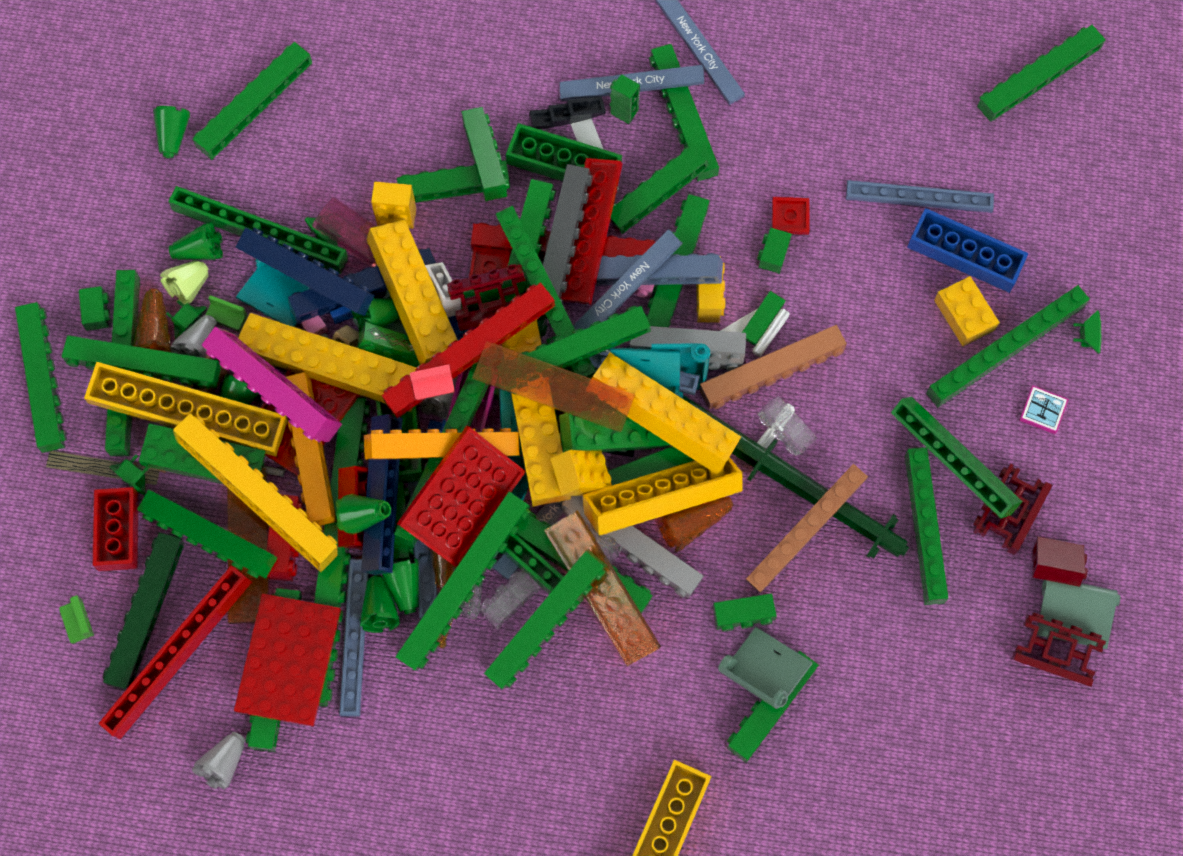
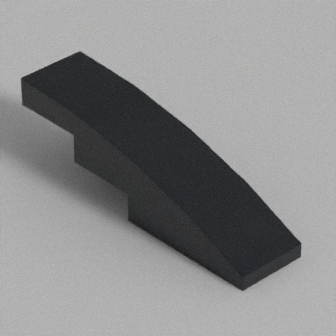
M602 96L567 100L566 104L548 105L547 109L530 111L529 118L533 128L546 129L588 120L604 115L606 111Z

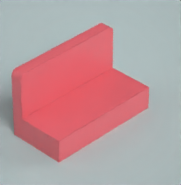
M449 365L410 373L416 400L454 393L455 391Z

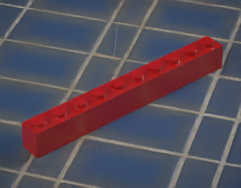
M484 222L473 223L472 251L474 247L512 251V247L500 224L495 226ZM546 231L545 237H541L540 244H542L540 255H538L539 258H545L551 231ZM607 236L602 256L616 257L617 255L634 257V255H643L655 241L651 239L642 241L631 237L623 239L616 236Z
M541 282L538 285L534 284L521 297L518 295L510 302L511 304L507 307L499 308L493 317L482 320L476 329L468 330L462 339L451 342L442 353L437 352L432 356L431 361L426 364H420L415 370L420 371L449 365L452 379H454L555 307V300ZM409 374L403 376L399 381L400 383L394 387L390 386L385 389L384 394L381 395L383 401L397 419L424 400H416Z
M231 565L98 724L112 736L121 739L252 581Z

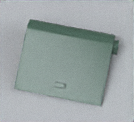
M1044 580L1042 585L1043 600L1040 614L1044 616L1043 620L1051 622L1052 619L1064 622L1063 626L1070 629L1071 625L1083 629L1082 633L1089 635L1090 632L1102 635L1101 640L1106 641L1103 649H1107L1115 608L1120 603V595H1118L1117 590L1083 583L1078 587ZM1038 622L1039 630L1037 635L1047 637L1049 630L1058 632V629ZM1074 634L1070 636L1077 639L1079 644L1096 646L1097 643ZM1053 636L1054 639L1064 640V639H1061V638H1058V637Z
M755 627L733 657L727 655L722 659L718 671L775 709H778L786 704L788 696L813 663Z

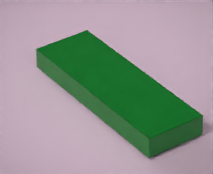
M772 291L767 294L742 331V333H746L747 342L756 346L786 300Z

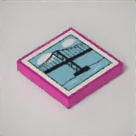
M1032 385L1019 421L1056 434L1069 399Z

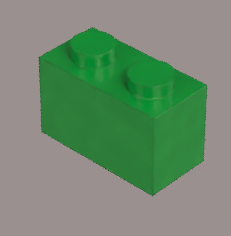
M770 227L769 234L765 233L762 244H765L764 250L760 249L758 253L759 268L780 274L790 243L791 233Z
M102 286L79 289L81 322L85 330L109 328L111 313L109 309L107 310V303L110 302L108 292H105Z

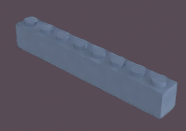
M708 253L707 255L689 254L688 256L672 254L642 285L721 284L723 261L719 255L714 253ZM617 255L616 257L602 256L595 286H613L642 255H634V257Z

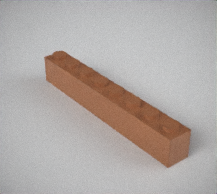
M834 325L700 384L699 391L708 409H718L724 406L725 402L730 400L732 402L737 401L742 395L755 393L764 385L766 387L776 383V380L780 378L787 379L798 370L800 372L805 371L814 363L821 364L830 356L837 357L844 353L847 343L838 326Z
M853 463L746 578V581L761 593L867 480L868 476Z

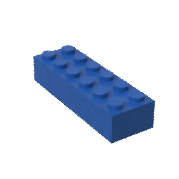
M927 208L924 209L907 246L911 250L1008 293L1014 287L1029 254Z

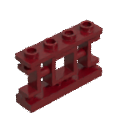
M512 264L503 269H493L488 273L474 274L469 278L455 279L447 283L450 299L460 298L463 309L455 311L460 331L478 327L482 320L493 317L499 308L507 307L511 304L505 301L504 296L515 293L516 296L520 295L521 297L525 294H519L517 287L518 282L525 281L521 264ZM511 279L513 286L502 289L500 282ZM498 288L501 299L482 303L480 292ZM474 289L476 296L465 298L463 292ZM478 303L480 310L469 312L468 306Z
M1010 463L1007 468L1003 467L998 477L1005 483L1009 474L1012 475L1009 483L1017 486L1014 494L1023 501L1020 504L1022 508L1017 518L1008 516L1001 519L993 511L992 515L1000 519L998 525L988 521L985 527H983L982 525L991 510L984 503L981 508L984 512L982 516L978 515L973 523V526H975L973 532L975 534L978 532L984 537L988 530H991L1004 537L1005 540L1001 547L1007 548V552L1015 555L1019 551L1053 485L1048 482L1042 483L1039 479H1037L1033 486L1016 478L1021 469L1014 468V465ZM1039 489L1030 509H1027L1030 501L1021 496L1024 491L1033 495ZM1020 521L1023 522L1013 542H1010L1013 534L1005 530L1007 523L1017 527Z
M1032 612V615L1026 614L1023 626L1032 628L1027 647L1016 645V650L1013 652L1011 659L1092 687L1093 676L1096 671L1086 667L1092 649L1099 652L1103 651L1106 641L1101 640L1102 635L1090 632L1089 635L1082 633L1083 629L1071 625L1070 629L1063 626L1064 622L1052 619L1051 622L1043 620L1044 616ZM1032 621L1056 628L1058 632L1049 630L1046 639L1037 637L1039 626L1033 625ZM1074 634L1097 643L1096 646L1087 644L1085 653L1075 650L1078 640L1070 636ZM1053 636L1071 642L1065 661L1047 655ZM1033 645H1039L1043 647L1040 657L1046 658L1048 661L1045 663L1022 655V651L1031 653ZM1072 657L1082 660L1079 670L1086 672V676L1060 668L1061 664L1070 666Z

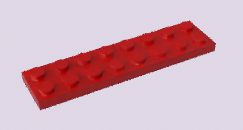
M586 158L584 168H589L593 179L591 187H587L588 201L587 204H583L582 208L584 218L582 222L579 221L578 228H580L579 238L575 239L574 242L576 251L574 257L570 258L572 266L570 275H566L567 289L565 293L562 292L561 296L563 302L588 305L592 303L623 163L621 161Z

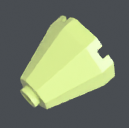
M195 260L166 269L160 274V277H163L161 283L172 298L175 295L184 305L186 303L190 304L208 278V267L204 262Z

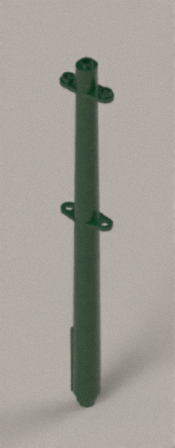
M610 349L603 352L610 353ZM683 395L685 401L741 436L732 454L754 467L747 479L749 482L760 471L813 505L828 491L827 488L772 453L778 443L777 439H774L768 449H766ZM846 501L833 515L837 520L874 542V545L866 555L868 558H875L880 550L877 546H880L897 558L900 555L904 557L909 549L907 540L889 530V527L893 529L899 520L895 514L892 515L886 526H883Z

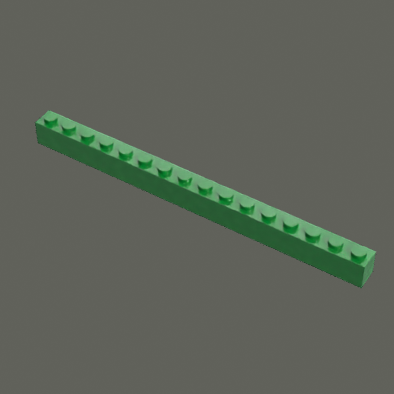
M358 398L340 421L342 425L338 429L330 485L335 514L337 511L336 501L338 500V469L351 466L363 467V460H361V454L364 453L363 439L364 434L367 435L368 433L366 417L370 416L371 410L366 398ZM337 522L325 525L324 535H330L336 540L337 556L322 572L318 571L314 603L341 608V603L345 602L346 597L343 588L344 584L348 582L346 566L350 563L351 554L348 553L349 548L338 547ZM341 611V613H340L338 625H339V622H342V619H343V611ZM338 626L319 706H328V701L332 700L330 684L335 679L333 662H336L338 657V650L335 649L336 642L340 640Z

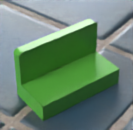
M210 295L208 299L211 304L206 315L213 317L217 324L240 332L248 317L245 309Z
M78 595L70 598L71 603L59 608L70 643L72 644L94 636L83 600Z

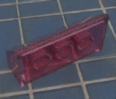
M332 197L316 217L312 227L370 267L377 266L367 242L370 228L377 226L335 197Z

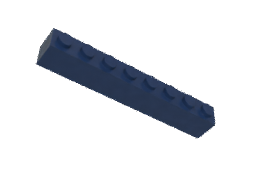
M245 227L235 248L348 309L365 316L375 296L369 293L370 288L362 284L359 286L354 285L355 280L345 275L343 278L339 277L338 271L330 267L328 270L324 269V264L315 259L313 262L307 260L308 255L300 251L297 254L292 252L293 247L285 243L282 246L277 244L278 239L270 235L267 238L264 237V232L255 227L252 230Z
M430 248L419 249L425 265L436 263ZM378 266L367 267L361 272L346 275L355 280L354 285L359 286L362 284L370 288L369 293L375 295L374 297L384 294L388 290ZM311 288L303 292H295L288 297L289 307L297 324L343 307V305Z
M391 414L372 417L371 430H383V434H390V430H402V418L397 419ZM369 459L366 497L388 502L391 507V513L383 521L364 530L361 572L373 575L393 572L400 459Z

